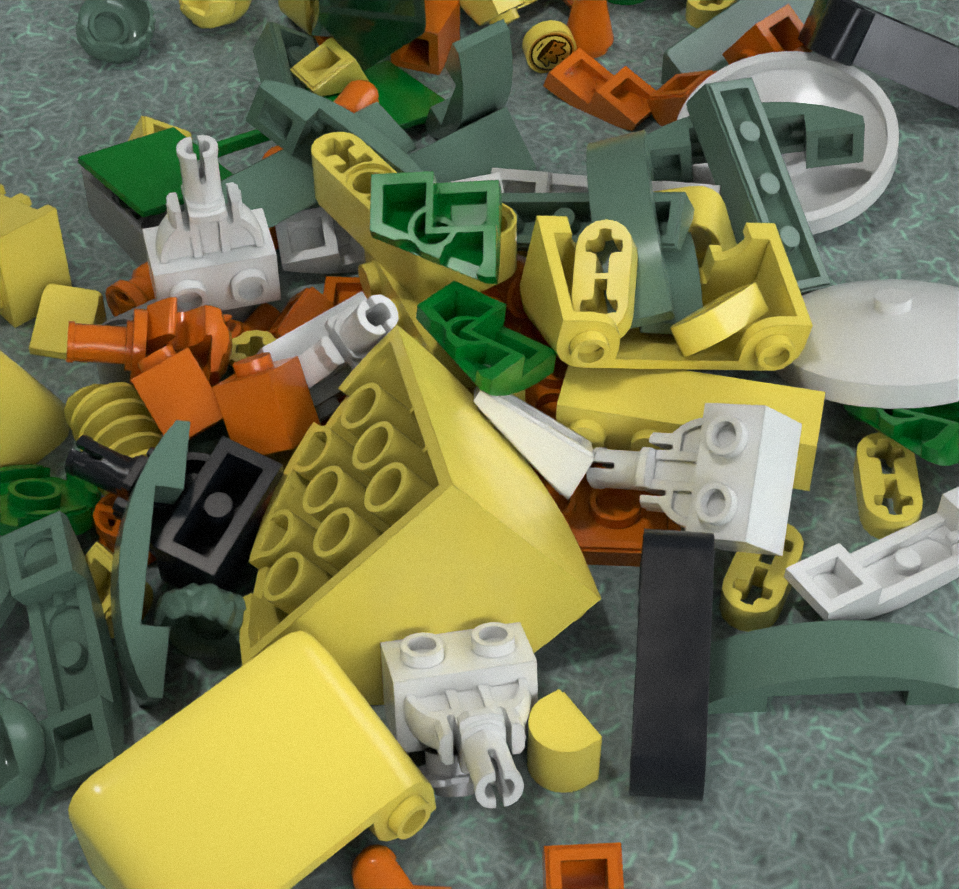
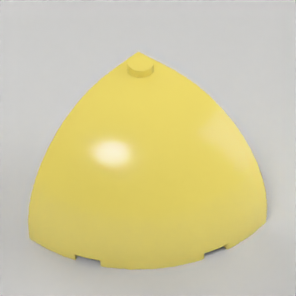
M398 325L370 350L339 386L338 389L347 396L325 426L318 425L315 422L312 423L289 460L272 494L260 523L249 563L258 569L253 594L250 593L243 597L246 610L244 611L243 623L239 631L242 666L287 634L305 631L310 633L328 650L369 705H384L380 642L404 639L414 633L441 634L474 629L478 625L488 622L504 624L520 622L535 653L570 624L580 619L587 610L601 600V596L573 532L554 499L528 461L478 409V406L473 402L474 396L461 382Z

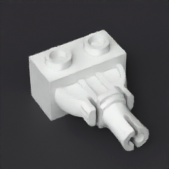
M197 135L200 160L198 161L193 151L191 137L180 140L176 146V153L180 162L181 190L185 210L181 212L176 192L169 193L166 197L167 214L160 225L142 229L149 274L156 302L169 297H176L177 312H186L203 305H211L224 311L281 300L277 254L263 208L250 210L242 203L241 190L233 182L226 183L228 203L225 205L218 163V143L214 138L207 135Z
M361 291L262 347L257 354L270 352L273 362L298 356L319 422L322 423L330 418L340 405L338 399L345 396L338 389L342 382L370 350L396 326L398 311L395 304L389 298L383 295H373L367 299Z
M705 403L703 418L691 420L680 426L673 433L653 432L650 435L649 443L665 450L642 447L640 451H626L595 447L593 449L595 459L592 463H603L602 467L605 468L589 467L586 472L587 481L594 489H627L661 495H640L639 502L641 507L645 508L646 511L665 512L673 522L684 528L685 531L714 533V547L720 550L783 556L802 424L766 405Z
M488 622L478 625L474 629L441 634L414 633L404 639L380 642L385 716L390 732L406 753L422 751L431 747L437 749L440 761L445 765L454 764V745L459 755L461 772L470 774L476 799L483 807L496 808V797L491 785H496L504 807L517 802L523 794L524 783L520 772L516 769L506 740L512 755L520 754L523 751L527 738L526 734H528L529 714L532 707L538 702L537 659L521 623L504 624Z

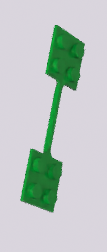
M389 60L361 68L369 82L377 88L379 104L402 129L425 124L430 107L445 100ZM340 93L322 97L334 102ZM174 127L78 157V163L143 218L164 213L167 210L166 197L169 193L176 192L179 205L184 204L181 190V169L176 146L180 140L187 137ZM255 129L217 141L218 158L270 141V139ZM192 142L193 151L198 161L200 160L199 146ZM219 163L221 180L233 175Z

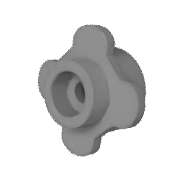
M454 745V764L445 765L440 761L437 749L431 747L425 749L426 765L419 767V770L429 781L432 788H435L437 796L463 797L475 794L470 774L461 772L459 755Z

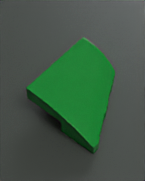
M434 171L371 174L370 233L372 238L483 283L498 284L502 219V190L499 180L437 183Z
M453 281L417 305L416 319L450 355L477 387L489 395L506 396L518 393L542 381L554 372L556 353L552 348L504 326L507 306L505 303L457 281Z
M844 404V409L851 417L893 439L924 460L940 466H951L959 463V411L939 406L883 409Z

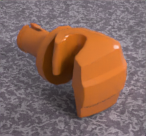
M169 297L147 305V309L134 308L133 321L127 320L126 327L81 324L69 321L66 362L123 364L124 371H130V384H133L131 379L142 374L137 365L139 361L170 344L176 354L188 347L213 389V386L220 382L222 375L227 371L232 355V335L229 328L225 325L221 309L211 305H203L186 312H177V298Z

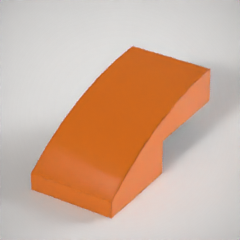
M580 47L548 73L543 84L546 89L570 106L614 126L631 131L652 114L647 100L656 91L627 66L613 75Z

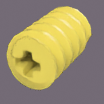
M126 382L92 384L80 388L67 399L64 408L65 421L71 428L75 441L82 435H88L94 441L123 455L134 458L135 456L139 457L141 454L147 457L146 453L149 448H155L163 437L132 384ZM97 487L103 496L109 494V492Z

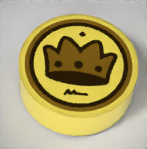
M555 20L543 21L534 25L526 33L522 42V49L528 65L538 73L550 72L577 50L575 40L568 26Z

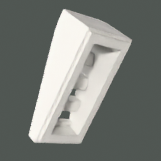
M476 387L473 402L478 406V409L560 495L569 499L595 459L591 441L513 394L493 396Z

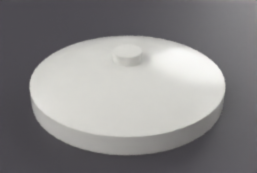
M782 51L744 58L709 76L691 93L684 103L677 120L689 116L686 105L687 101L704 84L752 77L761 102L810 103L843 109L863 116L865 123L863 162L806 169L804 151L782 154L812 235L841 226L866 211L884 192L895 171L898 159L899 127L895 110L889 98L879 85L864 72L854 66L841 64L820 54ZM708 163L692 165L693 182L690 183L715 185Z
M883 279L843 283L802 295L813 327L799 357L787 367L775 371L784 381L793 387L826 392V400L860 407L907 409L932 407L959 401V287L918 280Z

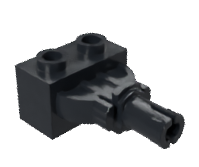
M82 435L76 441V446L83 451L79 452L73 448L70 450L65 461V472L70 476H76L117 496L112 509L115 518L121 521L129 496L155 448H149L146 453L147 457L141 454L139 457L131 458L94 441L88 435ZM222 436L211 455L195 452L187 453L184 489L174 505L154 502L149 552L156 557L161 579L180 589L191 583L198 585L213 583L220 589L230 591L250 559L260 523L272 494L283 475V465Z

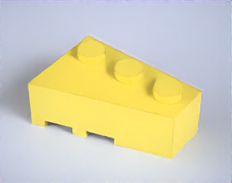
M0 184V315L16 328L37 316L41 296L47 284L52 283L71 287L72 284L57 209L50 205H45L39 209L30 207L32 205L30 197L22 193L9 198L4 195L6 194L4 186Z

